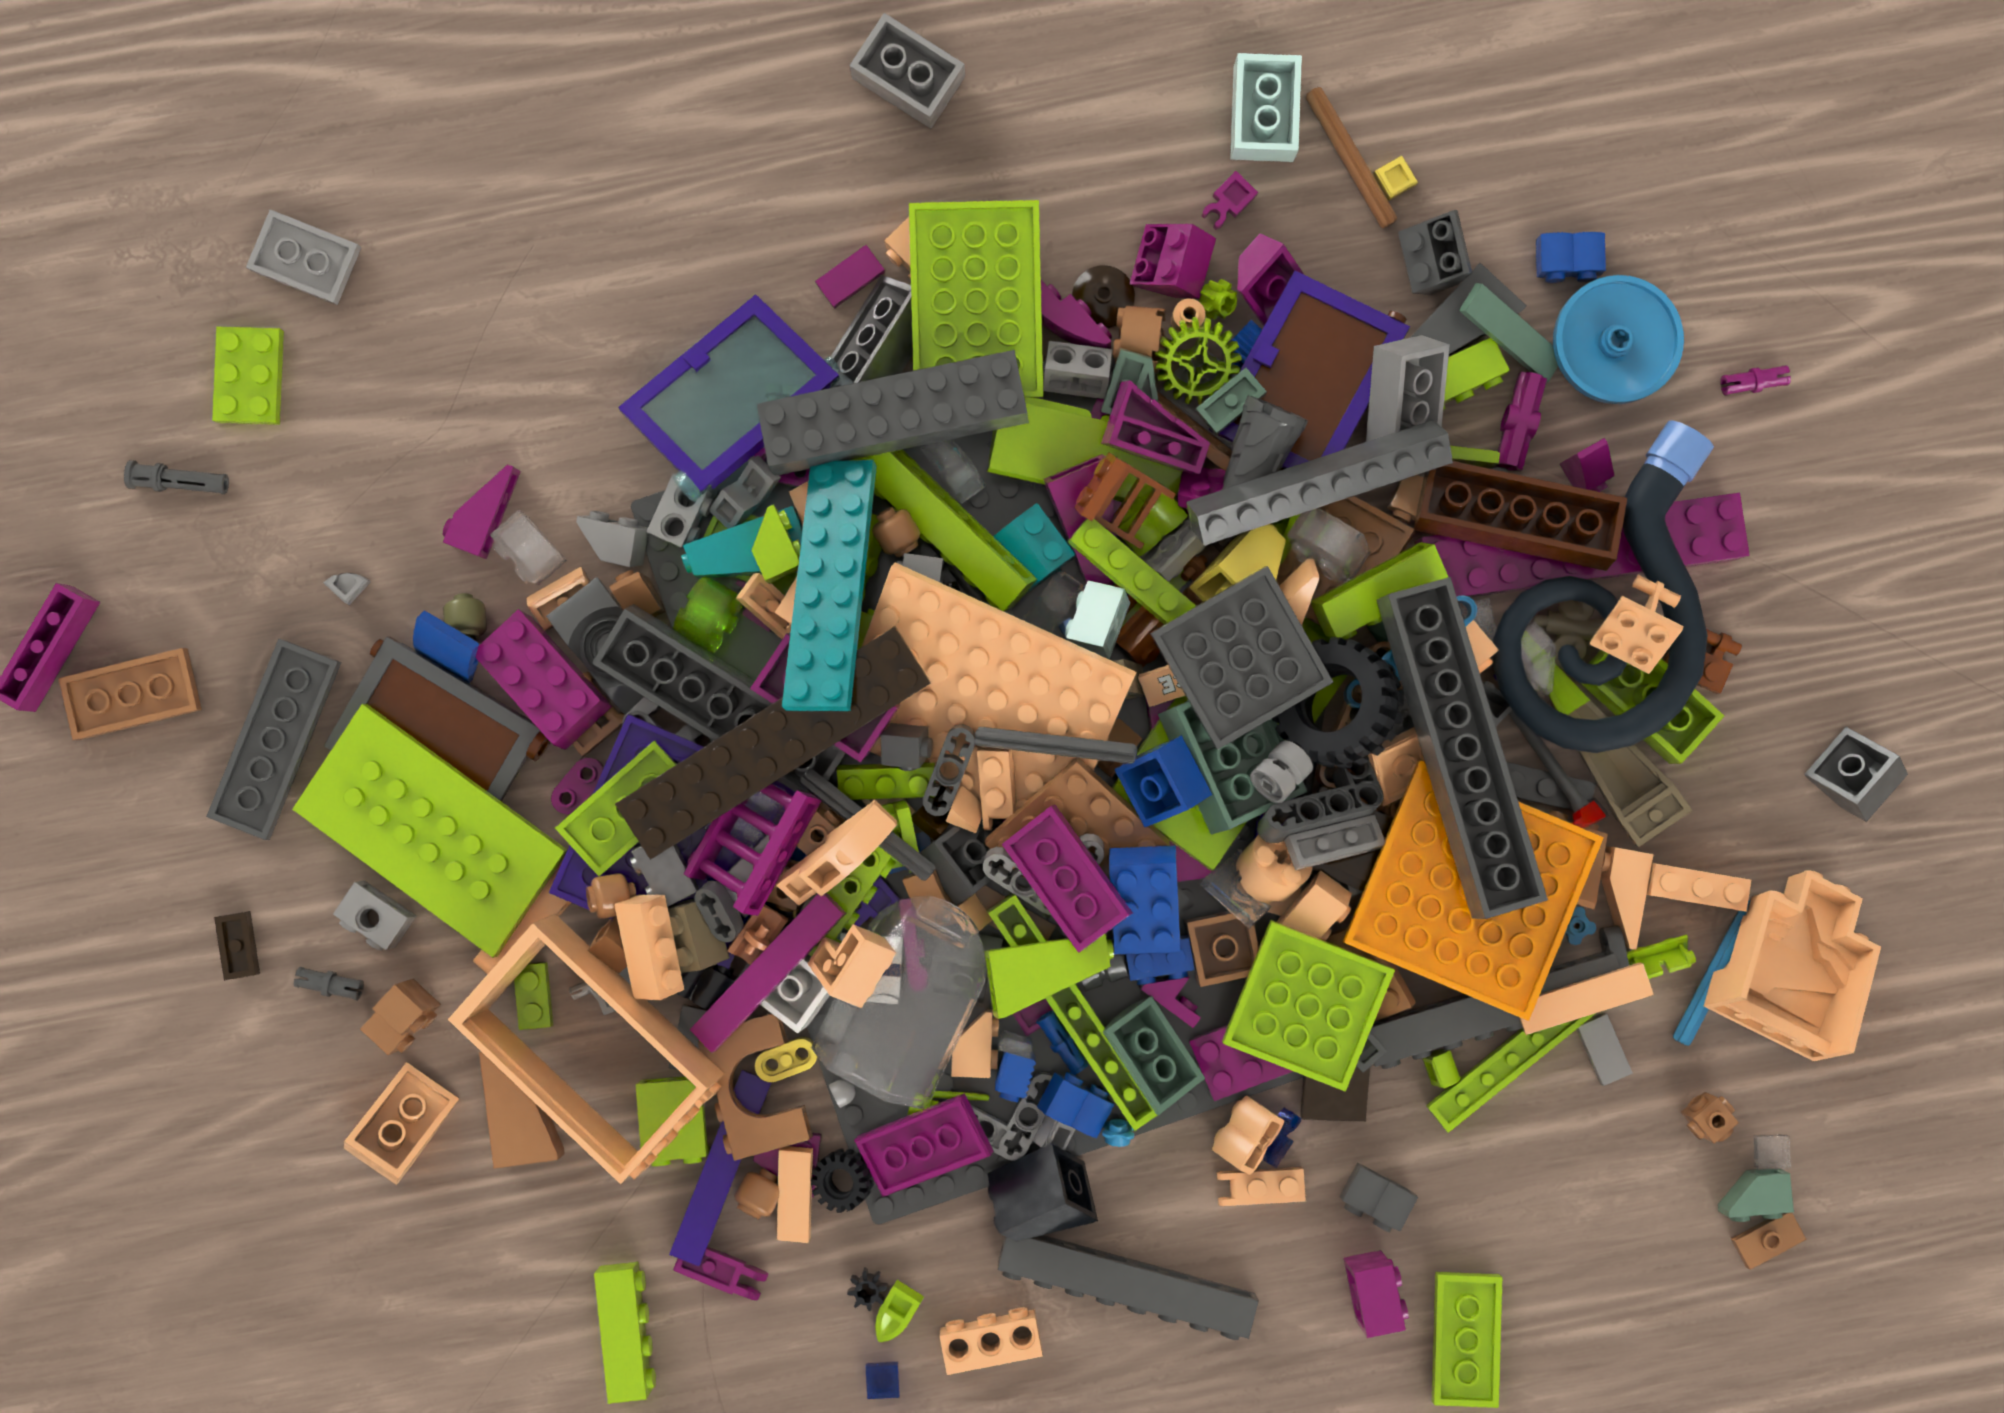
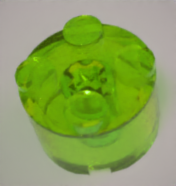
M703 576L686 598L689 601L685 609L680 608L675 618L673 629L714 654L722 643L724 632L731 634L738 623L739 618L735 614L743 606L736 599L738 593L712 578Z

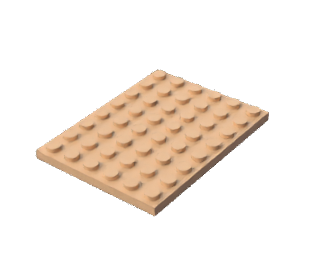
M896 562L890 568L862 647L896 626L931 681V684L899 703L901 706L889 724L928 726V738H932L933 750L930 758H927L924 763L932 762L935 765L949 730L959 724L971 727L974 732H976L978 727H988L1107 741L1137 673ZM960 733L958 737L952 736L956 740V746L952 754L958 757L962 746L970 744V742L965 740L966 735L964 733ZM881 736L870 751L878 756H881ZM975 744L960 786L966 788L981 801L977 750L980 746ZM1012 750L1016 811L1076 757ZM1080 758L1093 771L1099 761ZM945 762L940 767L942 775L946 778H955L959 774V769L953 762Z

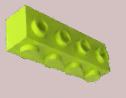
M879 846L847 877L827 892L847 914L825 937L839 943L842 942L837 937L843 928L849 931L851 926L855 924L860 916L855 911L861 902L868 904L877 892L878 888L874 886V883L881 875L886 878L896 864V861L891 859L892 856ZM820 942L813 948V950L808 955L812 957Z

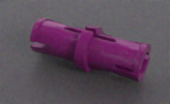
M1787 365L1760 370L1757 367L1749 369L1746 373L1723 375L1720 385L1734 383V385L1723 387L1721 390L1727 396L1745 391L1758 393L1763 388L1788 386L1791 382V376L1780 378L1777 376L1790 373V369Z

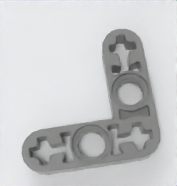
M1095 834L1080 836V840L1087 849L1095 846V854L1092 852L1090 854L1099 865L1104 858V843L1102 839ZM994 847L988 850L983 861L985 875L1041 912L1051 915L1032 887L1023 888L1017 884L1016 878L1023 874L1007 851L1002 847ZM999 859L1004 861L1003 866L992 867L993 861L997 862ZM1013 867H1016V868L1013 870V872H1012V874H1011V877L1008 878V877H1007V876H1008V871L1011 872V871H1012V868H1013Z
M1047 1072L1035 1074L1031 1078L1027 1095L1035 1099L1038 1093V1088L1035 1086L1036 1082L1043 1083L1045 1079L1050 1081L1053 1075ZM1027 1097L1020 1099L1008 1123L971 1105L974 1113L978 1115L976 1117L979 1122L989 1121L994 1126V1133L988 1138L994 1153L1011 1161H1015L1027 1153L1046 1116L1037 1108L1038 1104L1026 1100ZM1026 1107L1033 1108L1038 1114L1036 1122L1031 1125L1023 1124L1019 1119L1021 1110ZM1015 1124L1022 1131L1031 1133L1028 1137L1022 1133L1019 1138L1021 1150L1014 1149L1011 1153L1007 1151L1008 1145L1005 1141L1006 1139L1011 1141L1014 1139L1017 1129L1011 1128Z

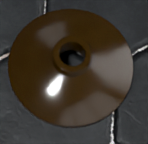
M1099 265L1087 269L1078 277L1072 291V296L1076 301L1081 299L1089 307L1092 313L1090 317L1096 324L1102 323L1106 328L1117 326L1119 308L1134 306L1135 291L1133 285L1130 284V279L1121 270L1108 265ZM1101 289L1109 291L1110 296L1107 299H1102L1098 296V292Z

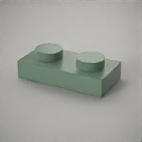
M1244 368L1199 405L1195 412L1217 436L1242 415L1243 405L1248 395L1261 399L1266 395L1267 391L1249 370Z

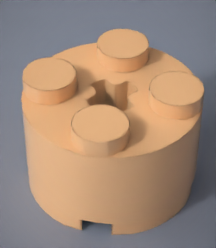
M1259 834L1239 855L1236 862V870L1240 871L1242 877L1240 883L1244 890L1254 899L1268 904L1272 901L1285 902L1308 880L1312 872V866L1295 870L1284 841L1268 843Z

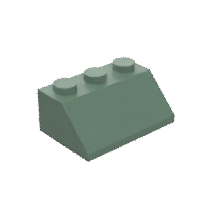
M1152 996L1131 1004L1111 1019L1102 1031L1156 1115H1160L1205 1079Z

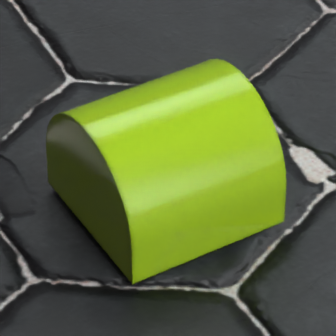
M1438 1049L1432 1051L1430 1056L1422 1058L1431 1085L1444 1089L1461 1080L1451 1050Z

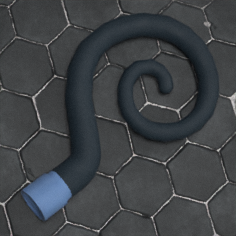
M1673 420L1666 423L1647 452V460L1631 482L1625 495L1627 504L1623 531L1642 571L1648 580L1654 583L1659 581L1664 584V588L1681 595L1680 601L1675 608L1659 600L1664 617L1682 625L1683 630L1669 648L1668 668L1657 688L1640 704L1621 715L1592 720L1573 718L1553 709L1538 696L1528 682L1522 661L1521 638L1526 626L1538 611L1555 603L1574 600L1586 603L1596 609L1605 620L1618 603L1612 592L1593 580L1565 576L1546 579L1520 593L1503 613L1493 637V644L1499 650L1493 655V668L1501 694L1515 715L1536 735L1564 749L1600 753L1632 746L1661 730L1681 712L1703 675L1708 635L1700 599L1665 522L1666 513L1686 483L1693 480L1714 448V445L1708 438L1688 425ZM1564 645L1558 652V660L1564 671L1579 683L1600 686L1620 676L1627 665L1626 662L1608 654L1604 661L1598 664H1587L1580 658L1578 650L1573 645Z

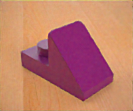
M1189 976L1169 980V977L1156 979L1154 983L1139 986L1143 992L1152 996L1155 1001L1192 1028L1201 1019L1195 1012L1198 1006L1183 995L1179 1000L1176 998L1189 980Z

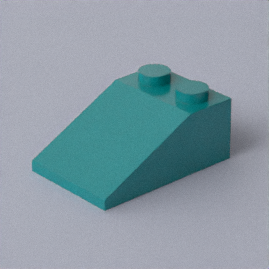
M1038 503L1034 504L993 536L1038 579L1026 594L1075 558L1073 550Z

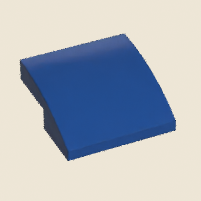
M424 610L417 616L413 634L415 651L470 683L473 680L479 662L475 656L480 643Z

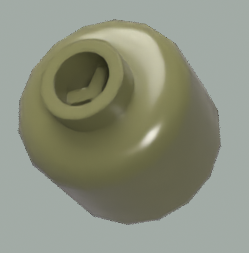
M468 593L455 595L454 599L447 602L443 607L444 622L471 639L479 640L480 635H483L487 630L484 603L479 599L473 598V595Z

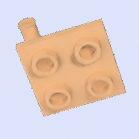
M1638 574L1632 587L1649 595L1645 607L1622 596L1592 637L1590 645L1650 674L1683 630L1682 625L1655 612L1658 600L1675 608L1680 601L1681 595L1664 588V584L1659 581L1654 583Z

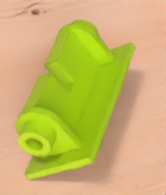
M1687 935L1668 938L1662 942L1646 947H1637L1636 950L1633 949L1627 952L1629 966L1640 962L1643 963L1648 979L1663 975V969L1660 965L1665 964L1667 970L1671 973L1690 968L1692 963H1696L1694 952L1692 950L1688 951Z

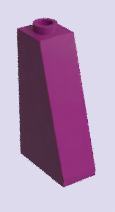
M1103 454L1043 479L1067 540L1072 537L1086 519L1074 507L1079 494L1088 486L1093 478L1097 465L1106 457ZM1113 499L1102 515V518L1108 522L1114 516ZM1108 530L1110 533H1112V534L1116 537V534H1115V533H1113L1112 531ZM1070 545L1075 553V560L1085 584H1087L1088 580L1110 586L1114 584L1108 576Z

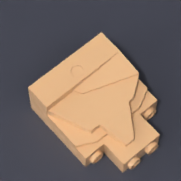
M1811 870L1788 877L1784 894L1770 890L1751 897L1747 915H1744L1741 920L1730 962L1723 969L1713 971L1704 1007L1812 1061L1854 1053L1881 946L1869 941L1867 936L1854 932L1863 898L1851 893L1848 887L1834 884L1824 879L1822 874Z

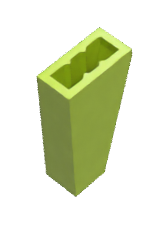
M1104 934L1079 953L1068 938L984 951L993 1016L998 1019L1005 1018L1111 967L1110 959L1114 958L1111 940L1106 939V934Z

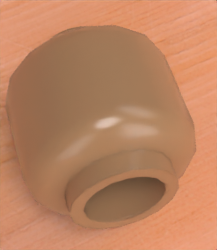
M890 507L876 516L878 522L872 528V533L885 554H895L896 557H901L904 553H908L918 546L917 540L921 532L907 510L900 509L895 511L893 507Z
M621 873L596 877L592 880L591 886L586 887L589 910L591 913L595 912L601 919L616 917L614 904L636 896L634 883H628L625 876Z
M761 1169L759 1174L756 1172L746 1173L734 1195L735 1200L739 1203L736 1208L758 1220L761 1216H770L778 1203L779 1188L778 1184H776L778 1177L765 1169Z

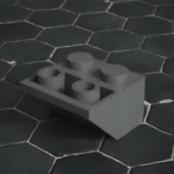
M1458 210L1450 211L1398 232L1413 294L1432 295L1459 285L1472 274Z

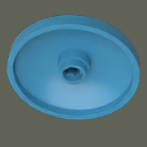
M1626 275L1602 277L1580 288L1562 307L1553 332L1554 355L1560 371L1566 380L1583 395L1598 402L1608 404L1632 403L1659 390L1676 371L1684 347L1682 322L1672 301L1655 285L1643 279Z

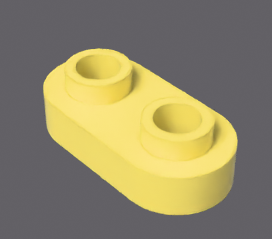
M795 1038L786 1044L762 1051L756 1059L755 1071L763 1081L776 1082L810 1069L818 1058V1048L809 1038ZM805 1048L808 1056L806 1058L799 1057L797 1049ZM775 1059L778 1063V1068H769L767 1060Z

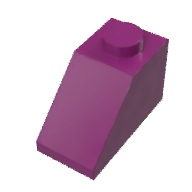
M1605 438L1559 464L1573 487L1600 492L1608 487L1605 481L1615 476L1608 442Z

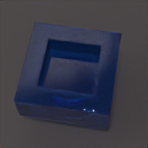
M899 1361L866 1363L867 1399L900 1398Z

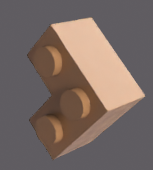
M410 979L395 984L372 1008L375 1013L360 1030L387 1055L397 1051L403 1053L415 1041L412 1035L420 1028L425 1029L435 1020L437 1014L434 1011L441 1004L416 980Z

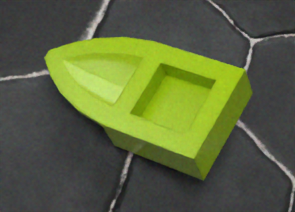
M896 1280L876 1317L875 1330L877 1340L881 1343L901 1334L909 1324L924 1296Z

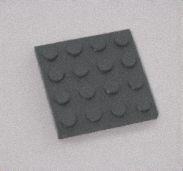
M1268 566L1259 569L1150 633L1216 749H1220L1333 683Z

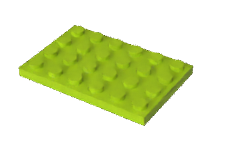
M1039 200L909 203L913 371L1015 350L1024 398H1043Z

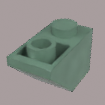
M1778 1167L1746 1170L1718 1203V1211L1735 1222L1750 1221V1216L1762 1215V1218L1779 1219L1783 1217L1782 1213H1793L1790 1173Z

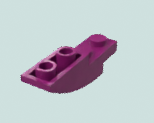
M1041 280L1042 325L1072 344L1111 349V333L1102 323L1097 325L1090 317L1092 313L1084 301L1081 299L1076 301L1071 294L1060 301L1062 298L1057 289L1052 284L1047 286Z

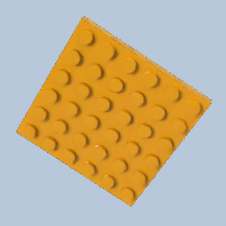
M1418 760L1343 943L1529 1021L1604 837L1519 802L1548 900L1488 919H1472L1424 761Z

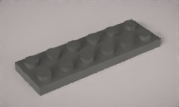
M278 638L206 817L263 840L271 839L342 662Z

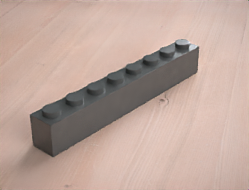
M1431 420L1187 501L1186 505L1192 530L1205 546L1451 464L1453 460L1448 432Z
M1606 950L1551 967L1541 993L1620 969L1616 954L1611 950ZM1461 994L1375 1021L1370 1032L1388 1052L1378 1059L1374 1066L1381 1065L1382 1069L1392 1068L1401 1064L1400 1059L1412 1056L1414 1060L1430 1056L1433 1049L1443 1047L1444 1050H1451L1462 1046V1041L1475 1037L1476 1041L1485 1040L1494 1036L1493 1031L1506 1028L1507 1031H1514L1523 1027L1518 1016L1466 994Z
M1045 1235L1020 1241H1014L1005 1236L998 1260V1270L1003 1271L1002 1275L1009 1279L1021 1280V1277L1034 1280L1033 1283L1042 1288L1052 1289L1054 1285L1065 1288V1293L1071 1296L1083 1297L1084 1294L1096 1297V1301L1104 1305L1114 1306L1116 1302L1127 1305L1129 1311L1142 1315L1149 1311L1158 1314V1318L1166 1322L1177 1323L1178 1319L1189 1322L1191 1328L1207 1332L1208 1328L1221 1331L1220 1334L1223 1337L1232 1340H1239L1240 1337L1249 1339L1259 1302L1256 1294L1250 1291Z

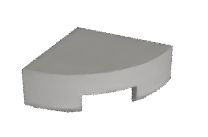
M342 573L331 576L323 583L344 603L350 605L371 581L358 574Z

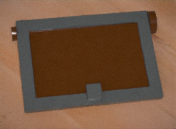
M386 637L385 640H377L372 646L370 655L374 659L324 745L332 750L360 706L368 704L502 802L527 757L536 762L544 754L550 741L527 717L404 643H400L392 637Z

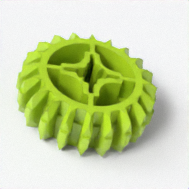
M1193 317L1192 327L1187 328L1186 322L1181 320L1179 321L1180 332H1177L1173 327L1168 329L1172 337L1171 340L1163 336L1160 338V343L1166 349L1159 348L1158 352L1155 351L1156 356L1164 358L1157 360L1158 364H1156L1155 368L1164 369L1157 374L1158 381L1167 380L1163 385L1166 392L1175 388L1173 392L1174 399H1179L1185 393L1186 404H1190L1192 397L1197 396V402L1201 405L1204 402V395L1212 396L1216 390L1224 386V383L1229 382L1233 378L1229 373L1238 374L1240 372V367L1232 363L1239 362L1242 358L1241 354L1232 353L1239 348L1237 341L1228 342L1233 336L1232 332L1228 330L1220 335L1223 329L1222 323L1218 322L1213 329H1210V318H1205L1203 326H1199L1198 318ZM1199 337L1191 349L1175 351L1184 341ZM1208 339L1215 341L1222 348L1224 361H1219L1216 357L1210 356L1207 353ZM1201 351L1205 363L1203 365L1200 363V367H1196L1194 372L1191 358L1200 355ZM1171 361L1179 362V365L1188 369L1187 383L1180 380L1174 374L1171 368ZM1219 371L1212 380L1199 384L1201 377L1205 373H1216Z

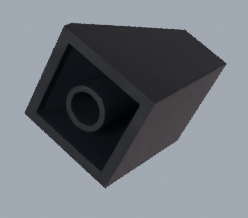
M1054 1144L1045 1146L987 1173L989 1181L988 1194L993 1201L995 1210V1227L1000 1234L1014 1241L1098 1221L1085 1162Z

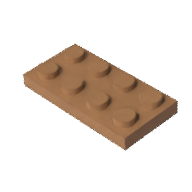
M179 648L58 678L72 740H82L202 710L188 648Z

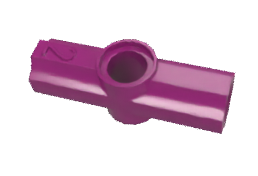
M1520 372L1518 374L1511 403L1506 407L1500 425V431H1502L1498 447L1500 457L1499 464L1496 466L1506 468L1509 471L1520 472L1523 470L1530 441L1534 438L1541 419V412L1538 411L1547 378L1533 372Z

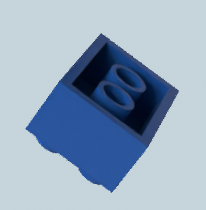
M1176 845L1110 848V882L1133 912L1113 928L1114 953L1181 952Z

